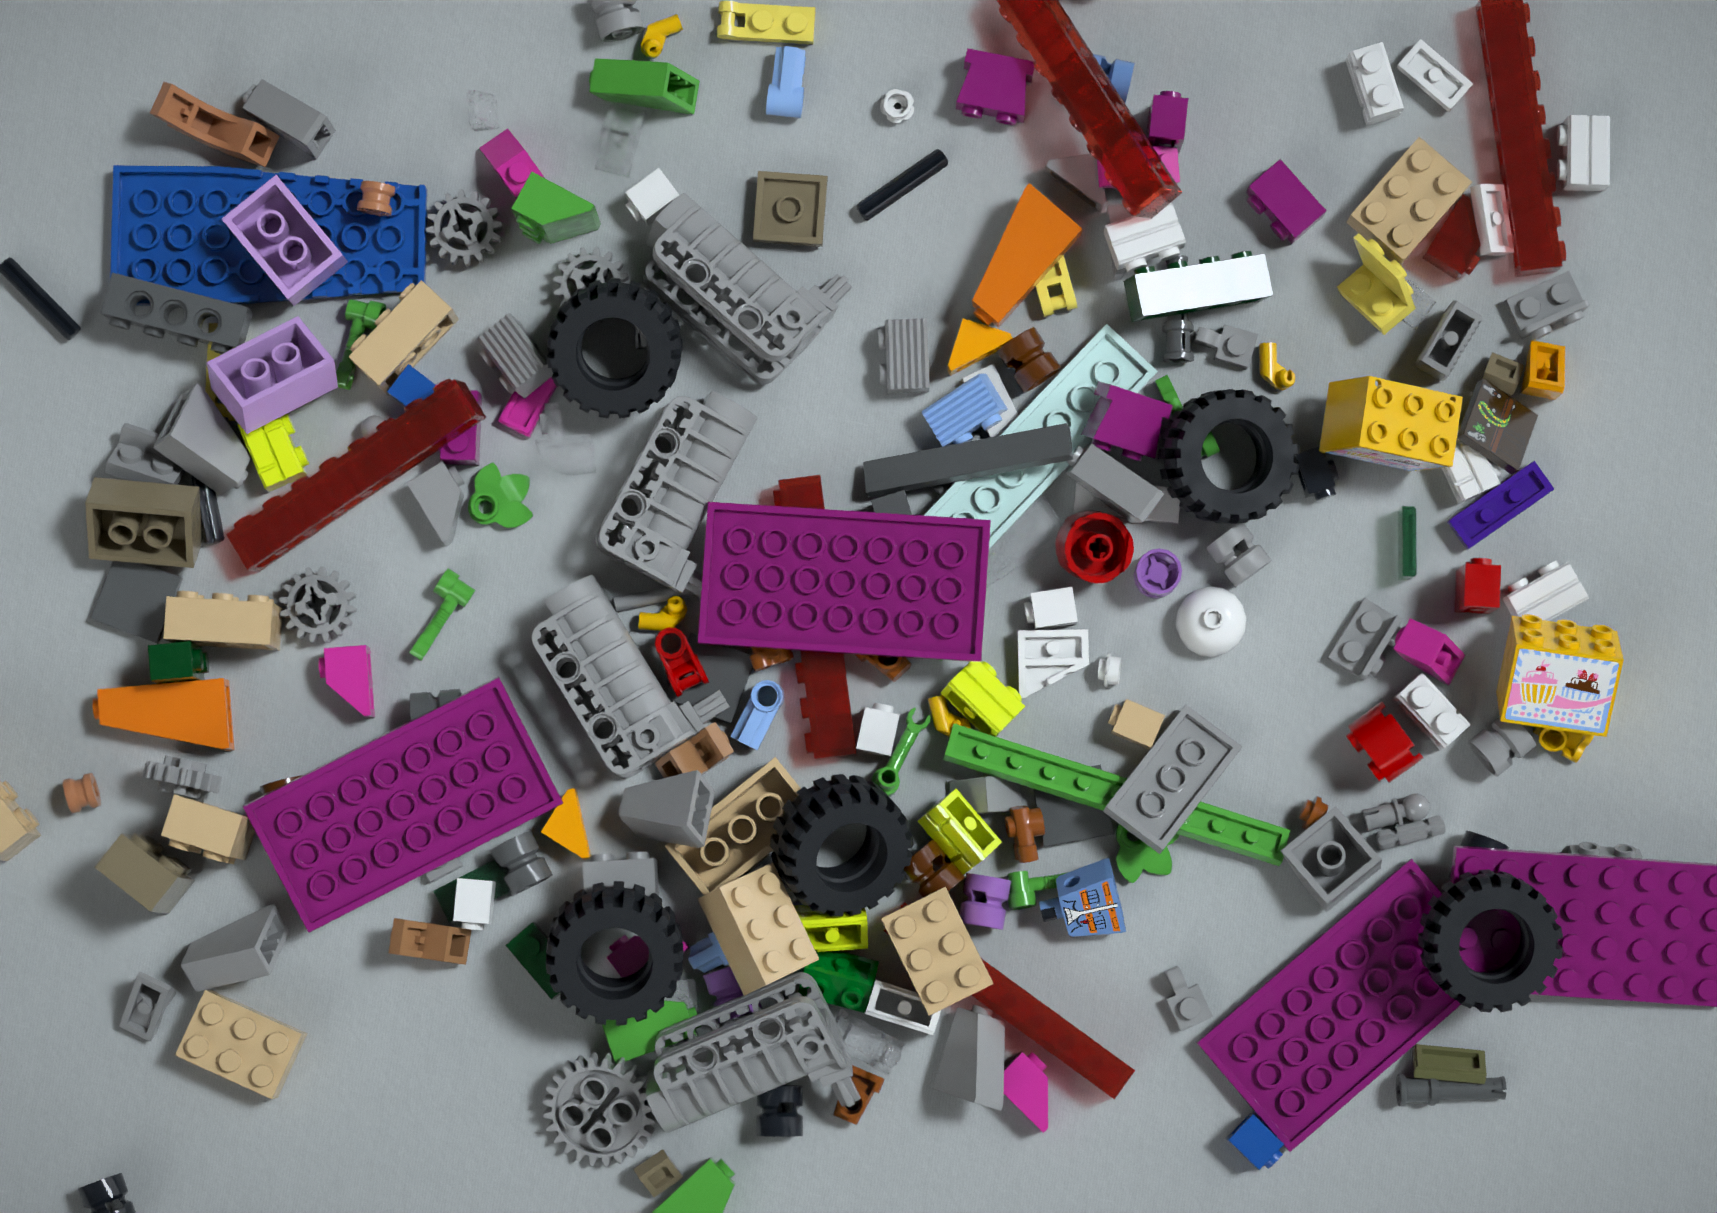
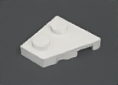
M1088 629L1017 630L1018 693L1021 695V698H1026L1089 665Z

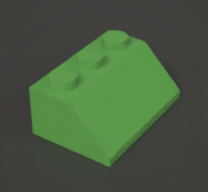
M531 172L511 208L519 228L523 231L522 235L538 244L541 243L542 239L552 244L598 230L601 225L594 204L534 172Z

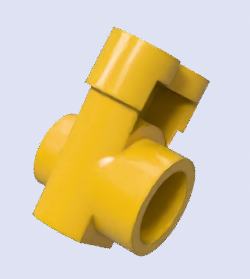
M1535 726L1533 728V733L1539 736V743L1544 749L1551 752L1561 750L1563 757L1575 763L1578 762L1585 748L1594 737V735Z

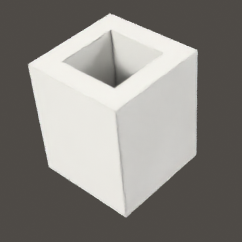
M657 168L625 192L629 201L625 204V207L636 222L643 219L646 225L649 226L679 194L662 171Z
M1072 587L1030 593V602L1024 603L1027 623H1034V630L1076 625L1078 622Z
M874 703L873 708L865 707L856 746L857 751L891 757L900 714L893 713V706Z
M457 878L453 921H461V929L483 930V923L492 924L495 881Z

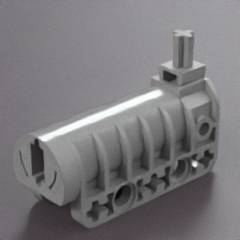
M686 193L676 197L655 218L645 244L653 251V259L645 268L643 275L644 283L658 293V297L664 303L667 302L671 309L752 381L764 385L774 381L809 346L824 328V325L833 318L839 306L836 303L852 288L847 283L848 279L844 275L841 277L836 274L821 290L816 285L809 291L803 286L798 291L794 290ZM663 271L666 274L665 280L662 278L658 281L653 279L655 272ZM674 282L677 283L670 293L668 291L669 285L672 286ZM684 290L695 299V302L691 305H685L677 299V293ZM700 305L703 306L702 313L699 311L696 316L694 313ZM714 316L718 320L717 324H712L710 327L705 324L706 317L712 318ZM726 328L729 329L722 339L720 337L721 331L724 332ZM736 336L747 345V348L743 351H736L729 345V339ZM751 351L755 352L754 357H751L748 362L746 358L749 357ZM767 362L770 364L768 371L758 372V363L764 364Z
M714 391L707 394L702 404L686 396H678L672 399L662 410L595 536L597 548L605 555L678 593H683L684 589L701 597L703 575L695 571L697 564L687 559L690 554L687 548L707 513L708 502H713L752 430L757 417L744 407ZM679 407L683 408V416L685 418L676 425L675 429L669 428V424H672L676 418L677 413L675 411ZM657 437H664L670 442V453L664 454L657 450L655 446ZM652 461L657 462L658 465L654 466L650 473V477L654 480L646 483L641 492L635 490L636 485L639 486L643 479V475L639 472L647 469ZM630 498L636 502L638 511L635 516H630L623 512L621 506L623 499ZM619 522L626 524L623 528L621 527L617 534V539L621 542L610 546L608 544L609 537L605 533L613 531Z
M594 575L577 580L545 600L553 616L534 628L532 632L533 645L607 767L617 776L630 778L640 773L669 751L698 734L705 728L704 723L730 708L720 690L693 706L689 701L679 707L675 701L671 702ZM551 633L555 637L554 642L558 649H561L562 653L556 655L546 644L547 639L545 636ZM569 662L576 663V673L570 678H562V667ZM581 685L583 690L592 697L591 703L598 710V714L593 716L591 711L581 704L583 698L576 691V687ZM604 722L613 723L614 731L612 735L606 739L598 738V727ZM616 745L626 756H632L628 759L629 766L625 769L621 765L616 766L620 760L616 752L611 749Z
M802 972L792 974L745 996H740L664 1028L656 1036L655 1051L658 1057L655 1060L654 1068L647 1070L646 1099L657 1122L666 1133H670L806 1075L809 1076L811 1082L819 1079L823 1088L831 1085L842 1107L845 1105L848 1107L853 1106L854 1102L861 1098L850 1077L853 1076L852 1061L847 1053L840 1029L817 982L811 975ZM800 983L803 988L809 986L806 996L794 993L796 984ZM785 990L786 996L789 994L792 995L789 996V999L784 1000V996L781 991ZM766 997H772L777 1000V1004L763 1010L758 1005L760 1000ZM752 1004L754 1014H752V1012H749L748 1005ZM733 1011H735L738 1015H742L746 1012H749L743 1015L742 1019H739L737 1021L730 1020L724 1023L723 1027H719V1023L716 1020L719 1017L720 1023L729 1020L730 1013ZM703 1024L713 1029V1031L696 1037L693 1032L696 1027ZM687 1031L689 1041L687 1039L680 1041L684 1037L683 1032ZM669 1038L672 1042L680 1041L673 1048H663L665 1040Z

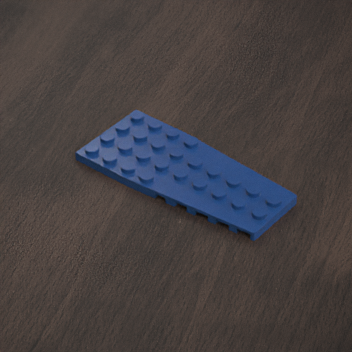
M113 165L110 278L112 273L237 305L289 301L222 220L224 216L277 175L348 261V263L302 300L400 293L411 283L417 285L422 280L426 284L427 188L421 184L414 186L385 181V184L396 188L395 195L391 197L389 204L392 207L391 216H376L357 210V203L362 200L363 195L360 189L361 182L364 181L363 179H336L321 175H315V177L303 176L288 172L269 173L262 172V170L221 166ZM145 299L139 301L136 306H151L149 300Z

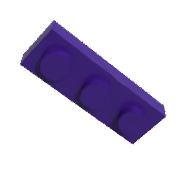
M1533 461L1448 520L1447 523L1466 550H1469L1554 490V487L1537 463Z

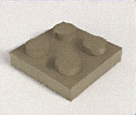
M758 171L753 242L823 247L828 176Z

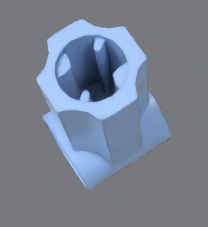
M790 46L776 47L772 84H769L766 115L801 118L804 98L802 81L806 60L805 50Z
M764 680L754 686L751 696L730 737L755 750L759 749L775 715L784 702V691L780 685L770 680ZM771 686L777 692V700L773 705L766 707L760 703L758 695L762 688Z
M714 932L708 934V938L706 937L690 947L691 952L688 960L693 969L706 973L722 964L724 966L729 964Z

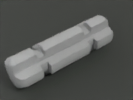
M1441 816L1426 818L1425 822L1420 820L1396 826L1392 831L1390 829L1378 831L1376 833L1377 844L1381 850L1395 847V844L1404 845L1426 839L1427 835L1434 837L1444 834L1446 832L1444 820Z

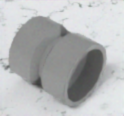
M590 0L593 12L600 15L596 23L601 41L613 42L635 36L644 30L639 9L633 8L636 0Z
M1238 523L1206 547L1217 564H1224L1226 566L1224 573L1235 588L1272 561L1261 545H1253L1252 540L1254 536L1244 523ZM1234 547L1242 553L1238 557L1235 555Z
M1500 717L1492 722L1491 731L1483 729L1468 741L1478 759L1496 777L1513 765V757L1522 758L1536 747L1533 737L1524 725L1501 722Z

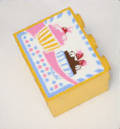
M1373 376L1329 382L1319 451L1407 471L1453 467L1463 397Z
M1525 614L1521 617L1512 616L1496 689L1500 721L1607 737L1624 661L1618 632L1605 625L1580 626L1573 621L1565 619L1558 620L1557 622L1546 621L1531 614Z

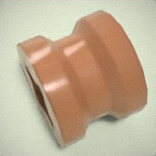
M362 181L360 189L363 195L362 200L357 203V210L376 216H391L392 207L389 204L391 197L395 195L396 188L381 182Z
M93 773L84 774L82 779L78 780L72 778L63 780L64 794L71 813L80 812L82 807L86 806L92 808L101 806L100 792Z

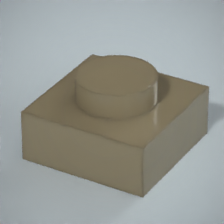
M1492 352L1482 379L1487 380L1503 392L1513 395L1525 365Z
M663 1149L634 1168L638 1178L653 1197H656L683 1178L677 1166Z

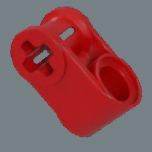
M672 627L660 631L655 641L656 650L677 697L682 696L683 691L701 682L703 684L709 683L708 677L684 633ZM669 634H676L681 638L682 642L680 650L673 654L666 653L662 648V641ZM694 671V674H692V675H690V676H688V677H686V678H684V679H682V680H679L680 677H682V676H684V675H687V674H689V673H691V672Z

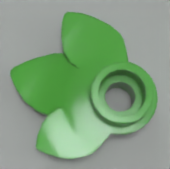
M494 463L486 465L475 477V493L468 502L469 515L475 522L482 525L496 522L505 528H515L527 523L533 517V514L521 502L528 493L530 478L523 474H509L501 477V473ZM485 501L492 504V510L487 514H483L479 510L481 503Z
M1118 825L1116 839L1121 847L1116 856V863L1120 873L1127 881L1134 883L1140 877L1143 869L1156 875H1168L1171 873L1172 858L1167 846L1159 854L1140 839L1130 841L1127 837L1128 830L1122 825ZM1175 834L1168 845L1179 838V834Z

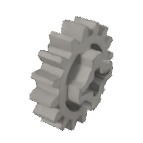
M463 189L459 190L458 198L453 199L449 193L445 194L447 203L443 205L436 201L434 205L438 210L437 215L428 214L427 216L434 223V226L427 227L426 232L428 235L436 236L429 242L431 247L437 248L441 246L438 252L439 257L443 259L448 254L451 255L450 262L452 265H456L460 258L463 259L466 267H470L471 258L474 257L480 263H483L482 253L486 251L493 255L495 251L491 243H499L502 240L495 233V230L502 229L503 224L500 221H493L499 215L497 208L488 210L491 204L490 199L486 197L479 202L477 191H473L470 198L465 196ZM461 207H473L478 209L480 212L476 211L474 213H469L463 211ZM450 213L449 224L442 231L443 221L447 214ZM458 216L461 217L463 222L465 221L467 225H470L469 234L472 238L471 240H468L467 236L462 231H459L460 222L457 218ZM487 226L486 236L483 239V241L479 244L478 238L480 232ZM459 243L466 245L469 250H458L451 246Z
M583 247L580 248V257L576 258L571 253L567 255L570 261L568 266L559 263L558 268L563 273V276L554 277V283L561 285V288L555 290L554 294L557 298H565L560 303L561 307L565 301L567 302L571 298L568 287L569 280L577 286V289H585L584 282L586 280L592 282L596 278V281L600 280L601 283H606L605 279L609 271L614 278H620L621 283L629 280L627 273H618L623 267L621 260L611 263L613 259L612 252L608 251L602 257L600 256L599 247H595L592 255H588ZM595 263L592 268L579 269L582 265Z
M320 566L318 574L315 575L312 569L308 567L305 568L306 577L302 578L295 573L292 576L296 584L294 586L288 584L283 586L289 592L288 597L279 598V602L287 605V609L281 611L280 616L283 618L290 617L291 620L286 625L287 629L299 628L296 637L303 639L308 633L310 642L316 643L318 636L322 635L324 641L328 643L331 642L330 633L335 632L337 635L342 636L343 631L340 626L342 624L352 625V621L347 618V614L357 612V608L349 605V601L356 598V595L353 592H345L350 585L349 581L337 582L340 575L337 571L334 570L328 577L325 567ZM319 582L332 585L337 592L328 594L323 592ZM305 587V595L301 601L296 602L298 594ZM315 594L322 601H326V604L321 606V616L314 609H310V606L315 604ZM336 608H340L337 618L331 623L330 617ZM309 616L313 618L317 628L304 625L299 617Z
M165 755L163 764L146 761L143 772L144 778L159 781L157 790L197 799L200 798L201 790L218 793L222 779L220 776L205 773L207 764Z

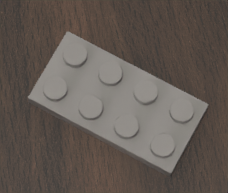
M1185 705L1110 800L1103 812L1157 853L1161 854L1235 758L1242 746L1189 706Z

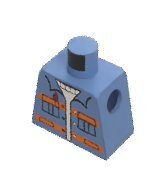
M1109 858L1058 876L1056 879L1058 897L1039 901L1043 922L1064 918L1068 935L1072 937L1126 932L1123 910Z

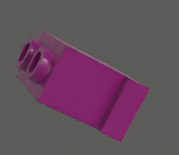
M967 48L964 69L968 70V73L956 101V109L962 110L961 114L969 118L981 119L982 115L996 117L995 121L1004 125L1014 126L1016 122L1024 123L1026 82L1032 83L1036 62Z
M1098 381L1094 395L1100 396L1081 435L1092 438L1091 444L1107 451H1111L1112 445L1123 448L1122 456L1140 462L1143 455L1155 459L1162 417L1169 419L1173 405Z

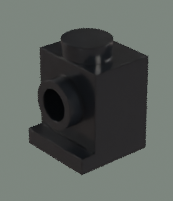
M1319 447L1294 456V463L1300 464L1298 476L1305 498L1315 496L1316 501L1336 495L1334 480L1339 479L1333 459L1327 460L1326 455L1329 453L1320 452Z

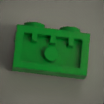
M815 950L819 960L805 966L803 973H807L815 979L826 1002L865 1013L873 990L879 961L842 951L817 952ZM800 984L798 993L801 996H806L809 986L803 988Z

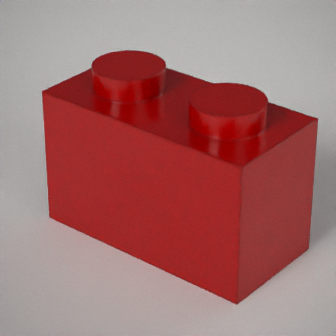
M1471 558L1470 562H1465L1463 566L1457 569L1454 612L1490 614L1500 608L1501 565H1492V559Z

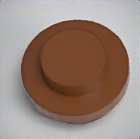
M1316 796L1313 801L1307 799L1299 814V819L1303 820L1302 828L1307 830L1327 813L1329 805L1323 803L1321 797Z

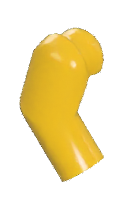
M677 14L647 26L641 41V51L645 56L657 58L662 53L666 37L683 30Z
M1259 344V372L1261 377L1275 389L1286 390L1293 386L1296 379L1294 372L1291 369L1287 371L1277 362V344Z
M680 596L670 597L667 600L668 603L659 613L640 612L639 630L662 631L669 627L675 628L685 618L687 612L684 599Z
M943 695L928 698L933 724L938 732L949 737L953 724L971 729L967 719L948 712L946 699Z

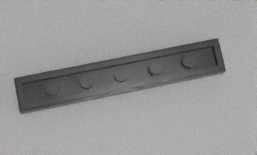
M1068 423L865 461L863 465L866 494L869 498L902 490L910 491L1073 460L1070 427Z

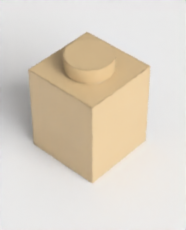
M1126 699L1122 706L1115 704L1108 723L1113 725L1111 734L1150 750L1165 715Z

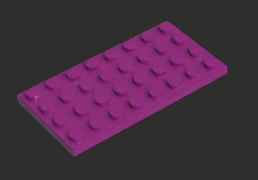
M708 502L698 643L981 662L991 520Z
M498 676L243 805V808L309 933L563 804V801Z
M1454 846L1450 880L1453 884L1460 881L1459 875L1470 872L1472 875H1478L1479 870L1490 869L1494 873L1503 871L1512 874L1518 879H1522L1546 898V902L1554 908L1558 916L1555 921L1562 928L1563 938L1558 939V944L1563 947L1561 959L1555 958L1553 965L1558 970L1554 978L1550 976L1545 978L1543 984L1547 988L1540 995L1717 1007V864ZM1491 909L1476 915L1466 925L1460 938L1459 950L1463 962L1477 972H1490L1503 967L1513 958L1519 947L1521 932L1518 921L1511 913L1502 909ZM1536 991L1531 993L1534 995H1539Z
M1409 859L1196 1042L1289 1152L1296 1148L1461 1005L1432 980L1428 974L1429 970L1423 965L1420 957L1423 948L1418 945V934L1423 933L1424 927L1420 924L1422 914H1429L1432 907L1427 903L1434 895L1439 898L1442 893L1413 859Z

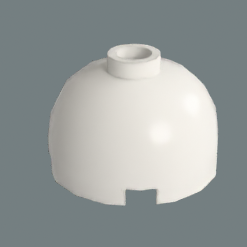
M1208 586L1195 590L1183 600L1177 611L1176 628L1181 640L1189 650L1200 656L1216 657L1228 653L1239 644L1245 633L1247 618L1243 605L1234 594L1223 588Z

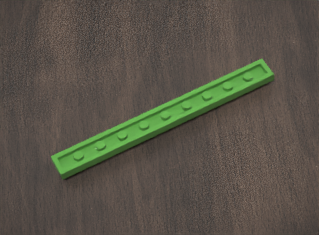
M953 724L943 756L945 761L1100 810L1105 809L1110 800L1128 779L958 724ZM1200 802L1176 834L1280 866L1284 858L1281 850L1287 846L1290 830Z

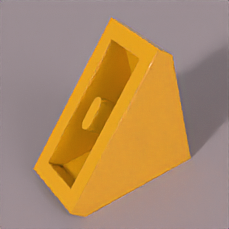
M963 318L948 363L947 371L950 376L997 353L1003 345L1013 339L1011 334Z
M1531 340L1521 394L1556 400L1565 388V346Z
M575 788L567 789L562 797L563 804L555 808L541 833L584 860L591 859L577 790Z

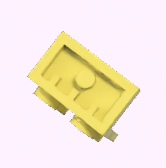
M1358 233L1353 239L1363 265L1339 284L1337 288L1339 293L1385 335L1416 309L1411 297L1414 291L1405 281L1407 273L1404 268L1394 259L1389 262L1384 257L1383 249L1375 240L1370 239L1367 241Z

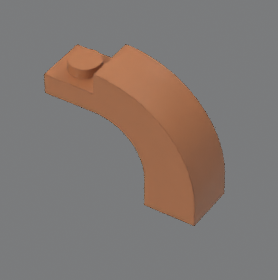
M163 82L150 111L151 115L166 122L170 128L225 154L262 167H266L280 137L255 121L240 118L217 109L167 82Z

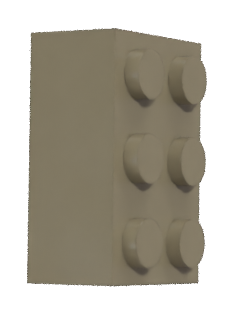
M94 477L85 501L89 559L194 568L202 544L200 491L198 486Z
M121 833L94 867L150 912L169 914L195 881L188 875L191 868L176 857L164 856L161 854V851L164 849L162 845L148 835L145 837L137 833L133 835Z

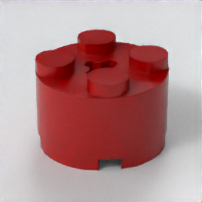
M1086 510L1070 515L1065 519L1058 531L1055 549L1060 566L1070 575L1091 583H1107L1124 572L1130 565L1134 553V542L1130 532L1120 519L1111 514ZM1096 542L1100 544L1099 550H1089L1090 543Z
M1381 701L1348 725L1351 732L1346 737L1358 753L1365 750L1372 761L1367 766L1380 782L1386 778L1391 783L1424 758L1421 753L1415 756L1412 755L1410 750L1415 745L1391 713L1386 717L1382 714L1381 711L1386 706Z

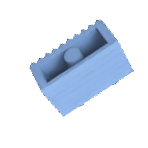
M978 374L924 409L922 415L929 423L942 447L972 441L974 439L972 436L974 431L980 427L988 430L1002 421L1000 415L1008 409L987 374Z

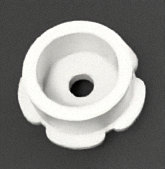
M899 89L890 90L886 93L885 99L881 101V112L892 123H900L903 119L908 120L914 113V107L912 106L914 99L907 91ZM899 103L901 108L895 109L894 105Z
M1108 653L1107 659H1100L1098 680H1104L1105 687H1108L1109 684L1119 685L1122 657H1113L1112 653Z

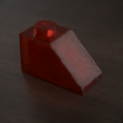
M1462 195L1422 259L1456 280L1463 273L1470 275L1480 260V257L1475 255L1481 244L1468 196Z

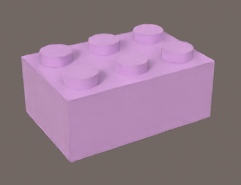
M277 175L272 177L222 218L223 222L293 306L348 263L338 248Z
M299 316L206 362L212 391L246 434L338 388L334 359Z

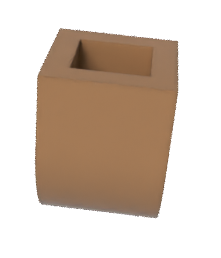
M714 722L690 740L669 751L656 761L655 765L664 778L698 770L703 775L729 758V755L734 750L730 745L727 735Z
M394 918L388 953L466 965L472 930Z

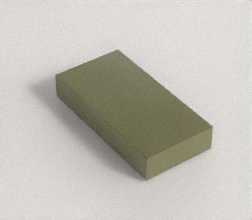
M1414 1045L1412 1052L1414 1078H1432L1436 1080L1485 1084L1487 1073L1484 1050Z

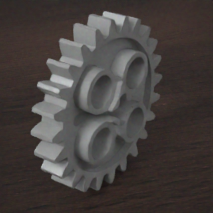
M593 1052L588 1062L582 1055H579L575 1060V1065L568 1060L563 1066V1071L557 1070L553 1076L555 1082L550 1081L546 1088L550 1094L545 1096L542 1103L549 1106V1108L543 1113V1118L553 1119L546 1129L547 1131H558V1135L553 1142L556 1144L565 1141L567 1143L564 1150L565 1154L573 1149L577 1151L576 1161H580L584 1155H588L590 1165L593 1166L599 1157L602 1158L603 1164L606 1167L610 1164L612 1156H614L615 1160L621 1164L626 1157L625 1153L633 1158L638 1151L637 1147L644 1149L648 1142L646 1137L651 1138L655 1130L651 1125L655 1124L657 1120L646 1099V1088L642 1086L647 1076L643 1075L636 1078L634 1076L637 1069L636 1065L631 1066L628 1070L625 1069L624 1057H621L615 1064L612 1063L610 1053L606 1054L603 1061H599L596 1052ZM593 1080L600 1082L603 1085L604 1090L599 1091L594 1089L591 1086L590 1081ZM614 1087H618L620 1092L613 1097L607 1108L599 1114L591 1127L586 1132H583L581 1127L590 1119L594 1110L600 1107ZM617 1103L629 1105L632 1112L622 1111ZM569 1106L578 1107L583 1115L576 1116L570 1111ZM597 1128L606 1129L611 1137H602L598 1133Z

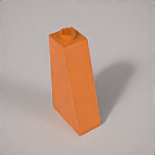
M1030 183L1025 187L972 299V306L976 308L973 314L986 326L993 323L999 328L1082 235V228Z
M225 678L97 689L98 698H93L94 718L99 719L100 725L226 751L235 750L230 683Z

